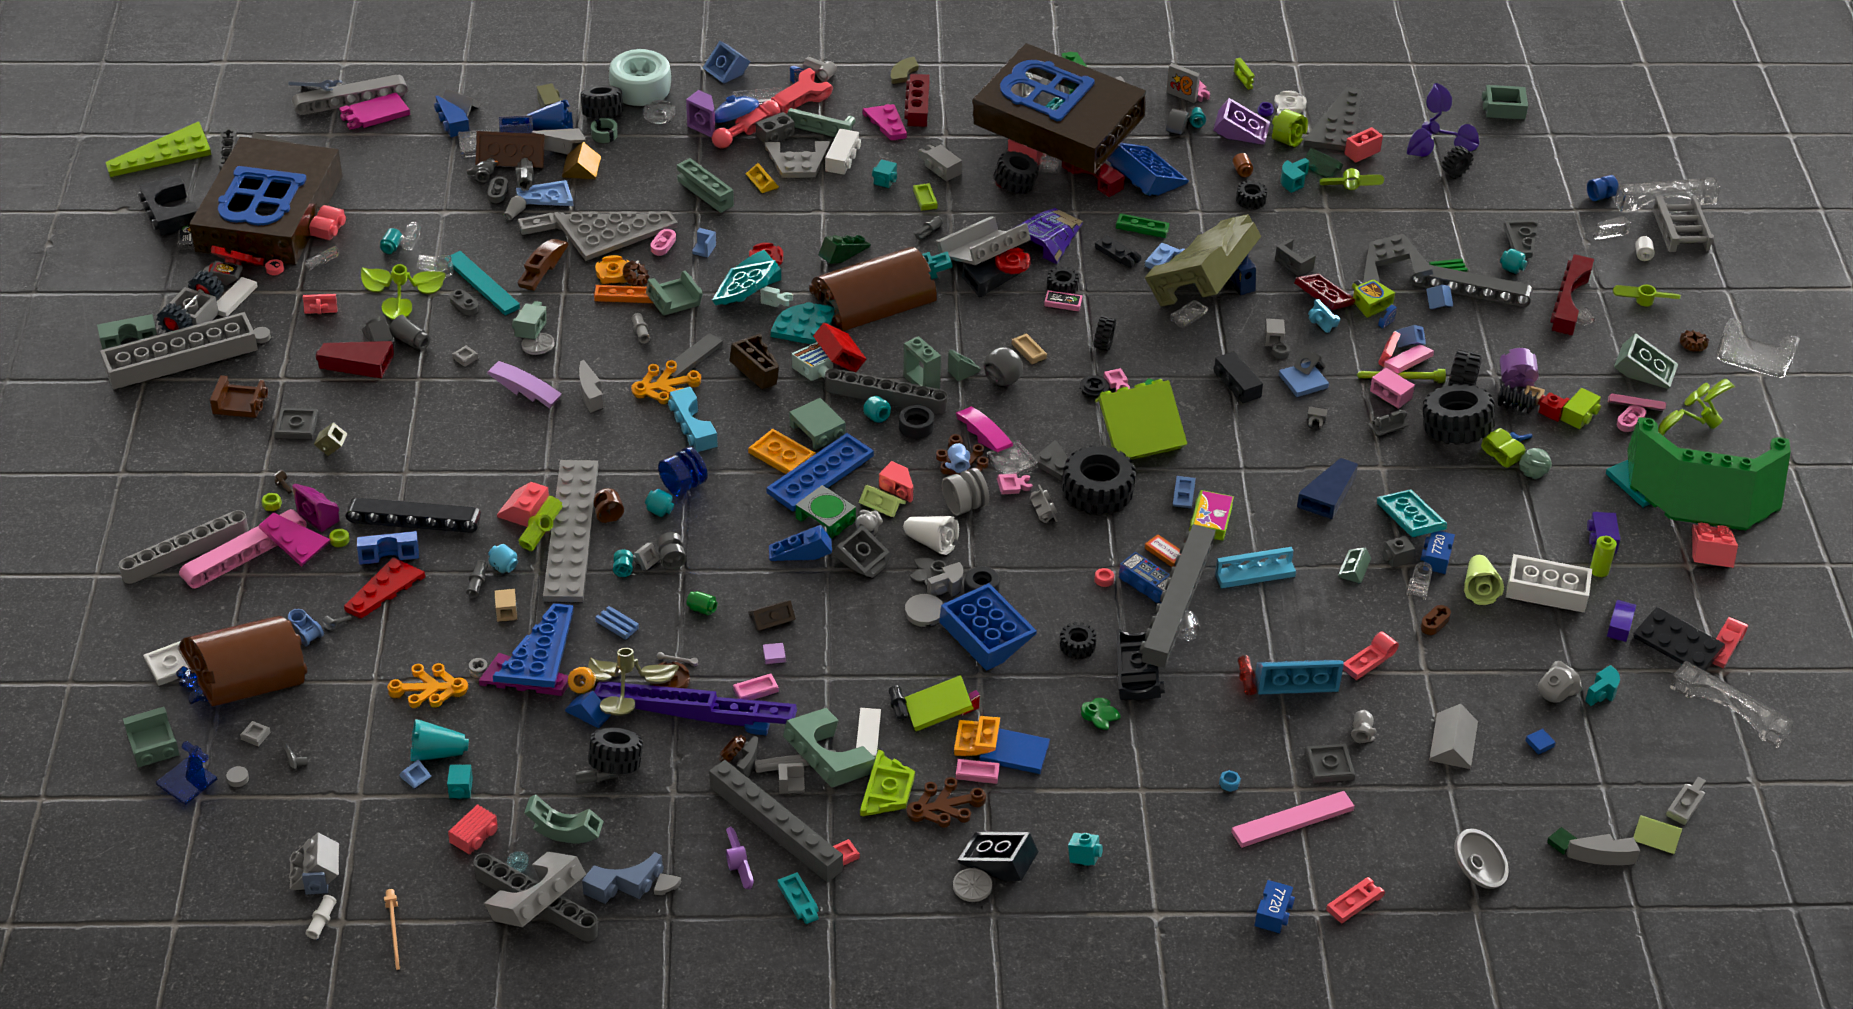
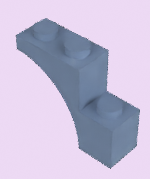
M654 852L644 862L626 869H604L594 865L582 880L583 894L604 904L611 897L613 898L618 890L640 899L645 892L650 890L655 878L659 877L660 873L663 872L662 855Z

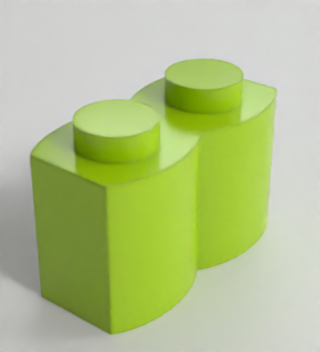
M1501 428L1488 434L1481 444V447L1487 454L1495 457L1501 465L1507 468L1520 461L1526 451L1521 442L1512 439L1511 435Z

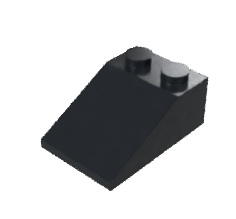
M975 832L960 855L958 862L969 868L980 869L1000 880L1022 881L1039 851L1030 832Z

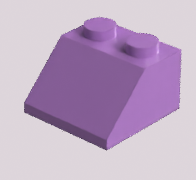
M698 90L686 99L687 126L712 137L715 131V112L712 96Z

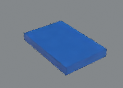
M999 728L996 750L980 754L979 761L1000 763L999 766L1041 774L1050 739Z

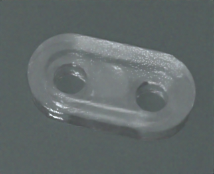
M411 222L407 225L404 235L400 237V245H402L403 249L412 250L420 236V223Z

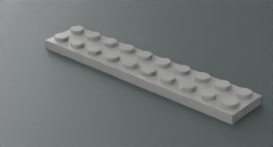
M560 460L556 498L562 502L563 507L553 520V527L551 529L543 602H583L594 512L593 498L596 494L599 467L598 461Z

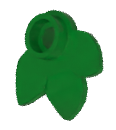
M1095 698L1092 702L1083 703L1081 707L1082 717L1087 721H1092L1100 729L1108 730L1109 721H1116L1121 718L1118 710L1110 706L1111 701L1105 698Z

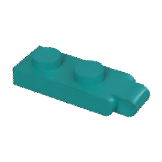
M798 872L778 879V887L797 919L802 918L805 924L818 920V906Z

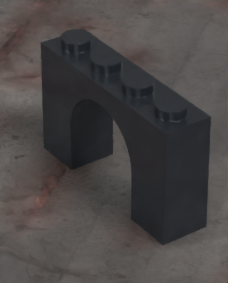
M180 175L139 185V201L143 204L149 220L152 221L154 230H158L161 236L180 231V228L190 225L198 210L194 202L175 207L162 206L172 201L187 198L184 182Z

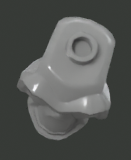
M1555 661L1538 684L1540 694L1545 700L1553 703L1561 702L1568 696L1579 694L1583 689L1579 674L1562 661Z

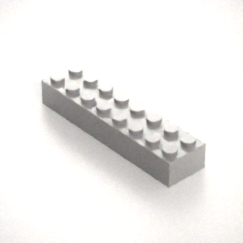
M245 312L100 350L110 384L113 389L250 353L258 350L252 326Z

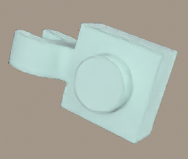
M766 286L760 290L762 304L778 307L779 304L789 306V300H793L792 293L785 292L780 294V289Z

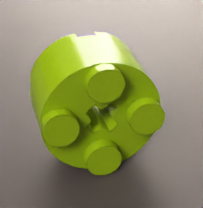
M1288 109L1283 110L1278 116H1274L1272 120L1274 125L1272 139L1289 146H1298L1303 141L1301 138L1303 133H1307V117Z

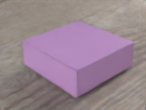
M783 643L763 645L765 664L786 662Z

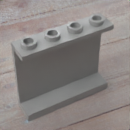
M990 216L939 239L936 243L939 254L948 251L951 260L977 265L1031 240L1027 223L1008 231L998 230L995 217Z

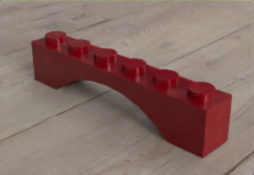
M1574 254L1572 261L1568 260L1557 302L1553 310L1555 313H1552L1550 323H1553L1552 331L1573 335L1579 310L1574 305L1571 294L1575 289L1589 282L1594 263L1593 258Z

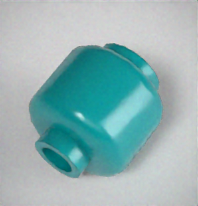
M1509 249L1502 254L1500 264H1502L1504 270L1518 274L1521 270H1525L1528 261L1525 260L1526 256L1524 253L1515 249Z
M872 396L865 402L863 411L869 419L880 423L889 417L891 407L881 397Z
M661 489L651 490L644 503L647 505L646 508L649 512L659 517H663L666 513L670 514L675 505L672 503V495Z

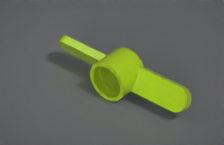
M1354 168L1347 169L1343 173V178L1320 179V185H1344L1348 190H1355L1359 186L1381 185L1384 182L1382 175H1360L1359 171Z
M1616 285L1613 288L1615 296L1636 298V302L1645 307L1653 305L1655 297L1680 299L1681 296L1679 294L1656 292V289L1651 285H1641L1640 287Z

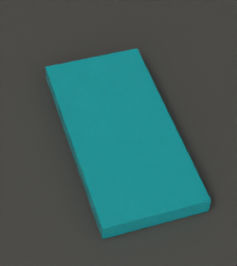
M1411 489L1377 497V504L1411 537L1447 529V522Z

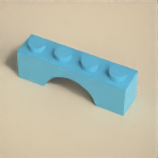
M687 387L670 392V400H668L669 409L674 411L677 423L680 422L682 432L687 435L689 445L693 446L696 452L718 447L717 432L711 421H701L692 417L698 412L697 397L692 388Z

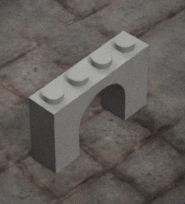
M546 852L532 864L541 880L538 884L517 893L500 890L484 903L493 921L519 927L525 926L586 875L577 856Z

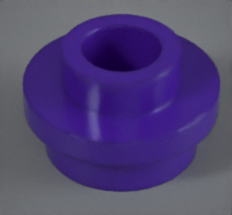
M1262 102L1258 106L1257 111L1260 115L1268 117L1274 113V108L1271 103Z

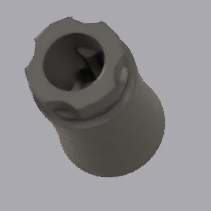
M404 315L397 316L389 327L392 338L403 341L414 348L424 350L429 345L431 339L429 334L413 324Z

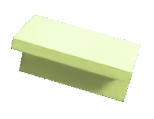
M865 485L859 503L894 517L899 504H906V501L875 487Z
M1640 815L1634 839L1636 842L1675 854L1682 828Z

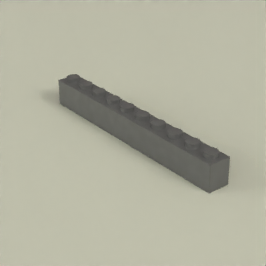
M1193 524L1191 531L1186 532L1184 539L1186 543L1182 542L1180 552L1175 560L1176 567H1172L1171 579L1168 578L1165 590L1167 591L1162 592L1161 604H1157L1155 611L1157 616H1152L1151 629H1147L1145 640L1147 641H1142L1140 653H1143L1141 662L1162 668L1166 667L1212 549L1216 530Z

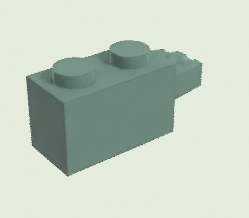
M542 302L525 303L522 310H519L518 316L512 322V328L516 337L537 338L546 324V306H541Z

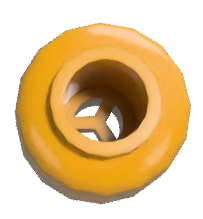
M587 667L575 668L568 676L570 689L579 694L591 691L596 684L595 673Z

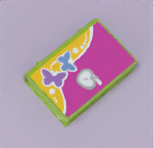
M1200 490L1196 499L1194 513L1190 520L1189 531H1191L1193 524L1216 530L1214 539L1224 541L1234 496Z

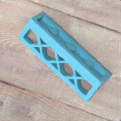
M1292 547L1217 558L1215 576L1220 588L1295 577L1296 570L1292 563L1293 549ZM1287 554L1285 559H1277L1281 555ZM1268 557L1265 562H1259L1261 559ZM1244 561H1250L1246 565H1240ZM1231 563L1229 567L1222 568V564Z

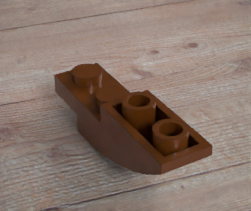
M551 239L538 247L524 264L525 271L517 282L518 286L535 291L547 270L554 269L569 243Z

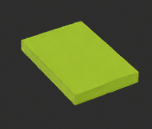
M961 675L904 697L907 701L906 706L915 731L973 710Z

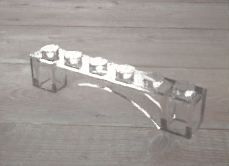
M1715 177L1618 185L1615 203L1620 211H1631L1655 201L1656 196L1692 199V196L1696 195L1701 205L1717 204L1721 187Z
M1685 661L1673 675L1670 685L1671 689L1687 698L1707 699L1733 709L1753 726L1760 739L1779 748L1790 735L1794 720L1688 661Z

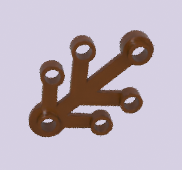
M958 434L951 435L948 439V448L957 443L963 445L961 436ZM975 444L973 452L970 454L969 463L971 466L977 459V466L975 468L981 472L988 467L989 460L986 457H979L984 454V446ZM944 449L937 450L936 459L943 462L940 466L941 473L960 475L961 473H957L945 466L946 462L951 463L947 451Z
M948 777L945 779L944 788L935 802L928 803L931 796L937 793V784L927 782L924 787V793L919 801L912 802L907 806V815L912 821L919 822L925 818L943 828L950 825V816L957 818L962 823H966L971 819L970 810L967 808L958 810L953 808V806L970 803L973 807H982L986 802V793L981 788H974L970 794L948 799L952 791L957 789V780L954 777ZM932 811H940L942 813L937 815Z

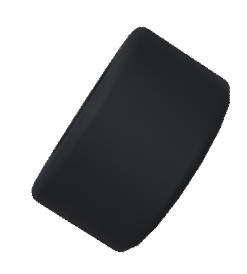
M984 566L970 569L964 579L965 594L988 583L999 593V574L995 570Z

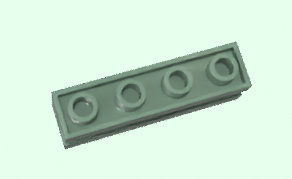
M691 158L677 164V170L681 173L677 175L678 182L720 213L734 206L733 189Z

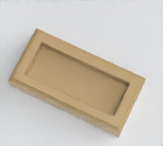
M1028 334L1012 339V345L1031 364L1047 359V353Z

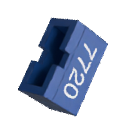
M1437 531L1431 533L1430 537L1426 536L1424 548H1427V550L1423 549L1421 561H1424L1423 569L1446 574L1455 534Z
M1267 880L1263 892L1264 898L1260 901L1256 914V927L1280 933L1282 926H1287L1290 916L1287 910H1292L1295 897L1292 896L1293 887Z

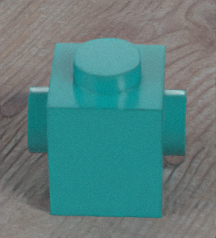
M881 159L872 170L874 184L890 188L897 179V163Z
M1074 833L1068 844L1070 863L1095 865L1098 857L1102 856L1103 851L1102 844H1099V835Z

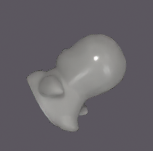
M859 511L861 515L856 519V528L858 529L863 525L869 532H872L873 536L876 535L878 527L883 523L880 514L877 511Z
M1360 710L1354 715L1351 736L1357 743L1372 742L1375 739L1373 735L1376 734V729L1372 728L1374 719L1367 710Z

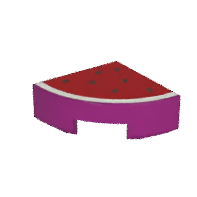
M977 690L968 694L973 710L962 713L961 716L979 709L980 694Z

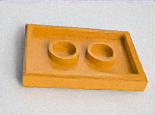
M771 429L748 448V453L784 474L789 473L816 454L774 429Z

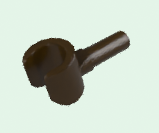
M283 470L278 471L274 474L275 484H281L288 494H291L292 490L285 482L288 478Z

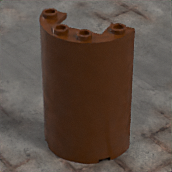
M915 247L901 249L816 276L809 285L812 295L821 300L822 291L826 300L830 301L834 306L833 321L842 331L937 301L935 282L931 280L929 275L931 269L924 256Z

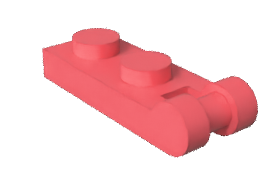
M1367 877L1327 904L1326 910L1342 924L1375 900H1380L1384 896L1385 891L1381 887H1376L1374 881Z

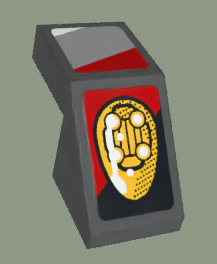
M215 261L206 266L203 272L206 270L208 274L210 272L213 273L212 276L216 275L227 286L238 279L243 267L241 265Z

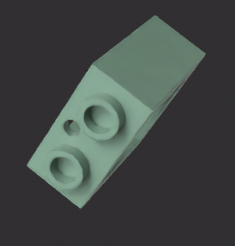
M1486 85L1485 91H1482L1483 111L1486 112V117L1526 119L1528 101L1525 87ZM1492 100L1516 101L1517 103L1493 102Z
M919 336L905 342L903 377L911 384L940 389L941 355ZM920 361L924 364V368L919 365Z

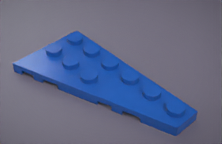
M553 603L542 616V621L532 628V633L527 635L512 652L511 658L508 661L505 660L501 670L495 672L493 682L555 688L573 615V605Z

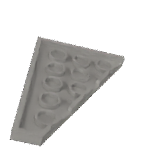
M649 211L648 214H636V212H610V214H598V212L554 213L555 221L585 261L658 235L661 230L678 227V222L669 211Z

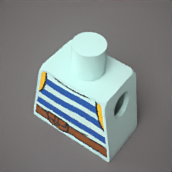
M818 342L792 353V368L811 381L821 377L825 379V372L828 369H833V362H831Z

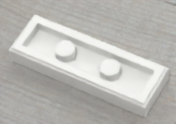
M241 277L217 301L218 315L223 317L229 316L258 287L257 282Z
M860 708L856 748L864 746L876 758L881 709Z

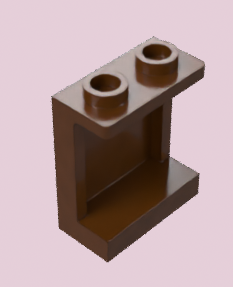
M220 375L210 398L212 414L257 418L259 411L263 408L264 398L268 396V388L265 387L264 380H260L257 387L230 385L228 376Z

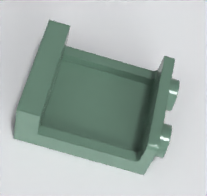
M682 271L679 279L661 284L655 278L648 279L646 294L663 316L700 306L703 296L702 290L686 271Z
M821 398L789 412L790 426L793 429L800 427L812 439L815 450L836 441L846 434V422Z
M165 707L123 718L126 733L138 767L180 755Z

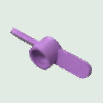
M730 826L726 829L732 848L726 849L728 867L730 871L738 869L743 887L751 889L754 880L747 861L744 846H740L737 834Z

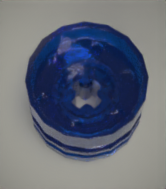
M689 446L658 463V471L663 484L675 496L686 493L691 487H697L708 479L707 468L702 457L694 448Z

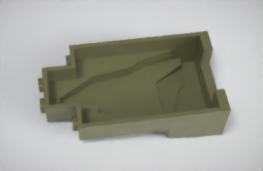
M1249 214L1221 220L1215 227L1198 235L1188 248L1176 255L1172 260L1165 264L1154 266L1145 279L1160 306L1175 304L1178 300L1174 294L1179 286L1191 283L1196 284L1202 297L1216 295L1261 238V235Z

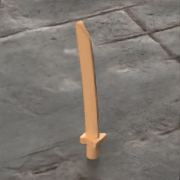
M393 889L386 890L384 901L386 902L385 907L390 909L396 970H400L394 907L398 906L397 896Z

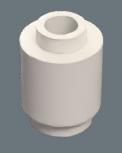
M1647 236L1638 238L1635 244L1638 259L1641 261L1651 260L1654 257L1653 241Z

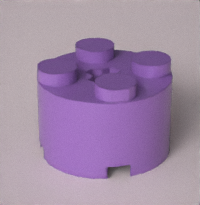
M1526 348L1511 349L1507 355L1504 353L1500 358V369L1505 387L1508 384L1510 388L1515 386H1522L1524 388L1527 385L1534 386L1539 377L1536 355H1533Z

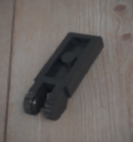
M1107 235L1095 242V249L1129 268L1134 266V262L1138 263L1141 261L1142 257L1137 251L1130 250Z

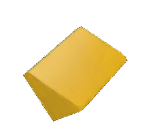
M759 163L746 173L762 193L779 187Z

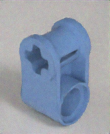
M294 609L289 612L288 620L291 621L295 633L300 636L304 646H308L317 637L321 638L324 636L323 629L319 623L314 621L304 610Z

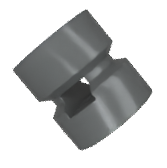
M674 532L661 535L657 540V547L663 567L667 569L682 567L686 562V554L681 536Z

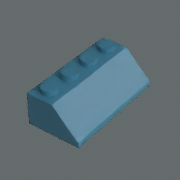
M1340 660L1257 663L1255 680L1258 694L1339 692L1344 663Z

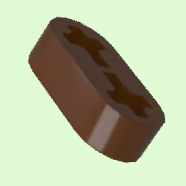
M1444 605L1435 606L1423 617L1421 631L1427 635H1434L1439 632L1450 620V609Z

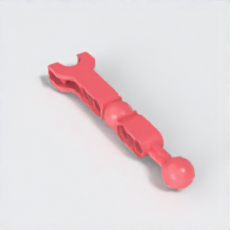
M808 68L800 72L798 82L777 93L771 100L765 101L752 112L737 118L735 126L729 129H716L712 134V143L720 149L727 148L731 145L733 137L743 131L747 135L756 132V122L782 112L787 114L790 108L796 109L808 101L821 102L831 95L833 86L827 81L815 83L816 72Z

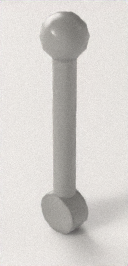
M662 652L657 654V659L659 660L668 659L690 663L691 666L698 665L697 658H680L664 655Z

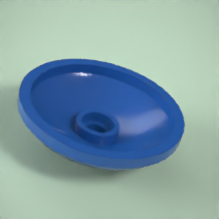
M729 96L716 109L715 123L726 122L744 116L755 110L759 106V101L747 96Z

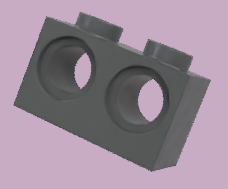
M785 112L756 122V136L764 144L765 142H778L795 135V122Z

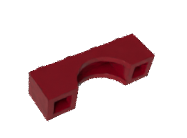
M1062 161V167L1072 174L1087 173L1095 176L1098 179L1097 190L1108 197L1124 189L1125 176L1106 163L1093 174Z

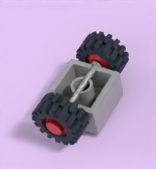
M200 270L188 282V288L184 287L157 314L158 325L162 326V330H166L165 333L212 321L219 314L216 300L224 292V287L220 285L222 282L217 280L218 277L216 275L212 276L213 273L210 272L208 274V271L205 270L203 272V270Z

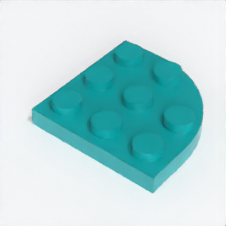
M775 260L731 268L713 297V303L715 305H726L735 301H744L748 296L768 285L767 282L773 276L778 264Z
M811 302L792 306L782 311L777 317L770 331L771 337L812 345L817 342L813 335L824 322L832 326L834 307L813 304Z

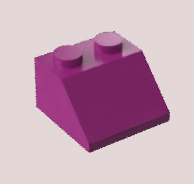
M299 484L292 485L297 513L320 532L340 521L339 507L336 503L329 501L323 493H319L311 487Z

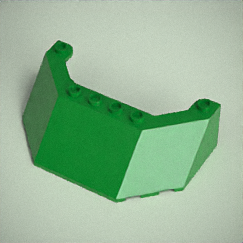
M1638 417L1627 449L1630 488L1635 492L1639 491L1643 494L1645 500L1655 508L1659 507L1665 512L1664 515L1670 520L1697 524L1706 523L1711 526L1722 525L1731 529L1746 531L1756 522L1760 523L1768 518L1771 513H1777L1782 508L1791 453L1790 442L1787 438H1773L1770 442V450L1755 459L1678 448L1658 432V424L1653 419Z

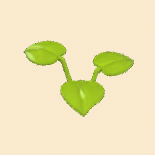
M402 264L395 265L392 268L391 274L383 269H367L363 267L361 269L362 283L371 292L383 291L385 287L390 286L392 280L397 284V298H388L382 303L383 314L391 320H394L399 315L408 317L412 311L411 301L409 299H401V285L407 282V278L414 287L418 286L419 292L432 294L441 288L446 276L443 272L427 271L417 273L412 279L410 272H407L406 266Z
M1728 379L1719 381L1710 390L1708 383L1702 384L1684 402L1686 406H1690L1698 401L1704 408L1700 414L1702 417L1700 418L1683 409L1680 411L1675 410L1662 420L1658 429L1659 433L1664 436L1666 431L1676 424L1684 414L1700 421L1702 424L1706 423L1711 429L1716 428L1723 419L1715 410L1711 400L1735 386ZM1707 392L1708 395H1706L1703 401L1705 403L1708 402L1710 408L1706 407V405L1701 400V397L1705 395Z

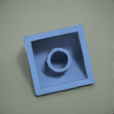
M719 41L704 64L703 69L722 83H726L743 75L751 61L732 47Z

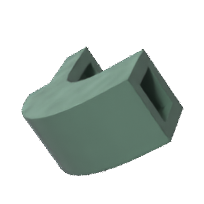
M536 794L529 798L524 812L527 817L535 822L533 829L541 835L555 841L573 844L585 843L598 838L604 822L590 809L578 814L558 812Z

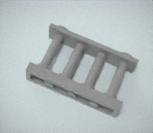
M1696 195L1692 196L1690 204L1669 205L1665 203L1663 196H1656L1652 210L1668 251L1676 252L1677 245L1680 243H1703L1705 250L1710 251L1711 244L1714 243V235L1710 232ZM1669 211H1690L1691 215H1671ZM1693 221L1695 225L1676 226L1673 224V222ZM1698 232L1700 236H1680L1677 233Z

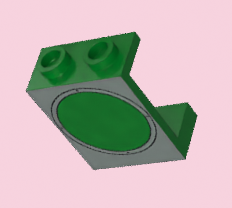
M821 485L796 504V519L802 522L810 516L827 527V534L832 539L856 521V506Z

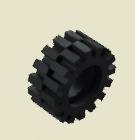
M1456 146L1451 149V152H1447L1448 155L1442 161V168L1453 178L1462 177V174H1466V170H1469V166L1473 164L1471 162L1474 160L1473 154L1462 146Z
M1246 180V183L1243 181L1241 184H1238L1236 201L1241 207L1245 206L1246 209L1249 207L1251 209H1254V207L1259 209L1266 204L1267 187L1259 181L1255 183V180H1252V182Z
M1061 266V269L1056 267L1055 269L1052 268L1051 272H1048L1047 289L1049 291L1075 294L1078 291L1079 276L1074 269L1070 270V267L1064 269V266Z
M1101 316L1096 327L1094 348L1109 351L1115 335L1116 319Z
M1074 622L1073 625L1069 623L1067 627H1063L1060 633V649L1064 651L1063 654L1067 655L1069 653V657L1076 656L1075 659H1079V656H1082V659H1084L1086 655L1089 657L1091 653H1094L1096 632H1094L1093 627L1090 629V625L1084 626L1083 622H1080V625H1077V622ZM1072 639H1082V640H1084V641H1083V642H1075V641H1072Z

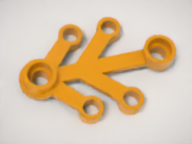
M670 360L666 362V369L658 380L650 383L653 377L659 374V366L651 364L648 366V373L643 380L633 383L631 391L637 398L648 396L658 400L661 404L668 403L670 392L683 389H675L671 386L687 383L690 387H697L701 384V374L698 371L692 370L686 376L668 379L677 370V363ZM659 389L663 392L657 393L653 390Z
M441 663L434 664L432 672L435 677L443 679L445 681L443 683H439L427 674L422 664H415L411 668L412 675L425 683H402L400 680L394 679L387 686L388 694L392 698L403 696L405 691H423L419 695L412 694L408 697L409 706L412 708L419 707L428 698L430 706L437 708L452 695L460 697L468 690V682L463 678L452 677L445 671L444 665ZM438 691H444L440 695L435 694Z

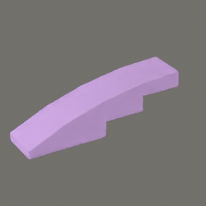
M498 361L487 373L517 395L520 392L532 402L537 399L549 409L561 397V393L547 383L501 361Z

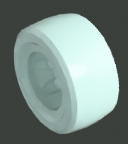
M636 49L623 52L610 63V86H615L622 90V99L625 104L646 106L658 103L670 92L671 70L669 62L663 55L651 50Z

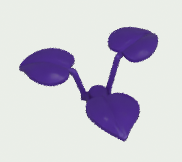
M1434 83L1427 96L1426 104L1431 112L1438 114L1430 118V121L1424 122L1422 128L1417 129L1413 133L1408 143L1407 155L1421 157L1429 155L1434 148V140L1431 136L1437 133L1456 135L1454 139L1455 147L1462 146L1468 151L1475 150L1479 146V136L1474 126L1464 124L1459 127L1457 133L1441 130L1438 122L1435 121L1442 114V111L1447 112L1450 110L1452 97L1444 86Z

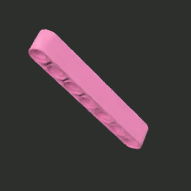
M290 509L280 514V516L305 528L307 526L306 521L295 510ZM257 526L185 564L180 569L179 575L191 588L196 589L278 545Z

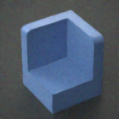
M699 228L697 231V244L693 248L692 253L708 258L716 246V232Z
M1439 285L1426 289L1430 309L1443 306L1453 307L1450 286Z
M1412 325L1396 330V332L1401 334L1397 342L1398 347L1426 344L1424 329L1421 326Z

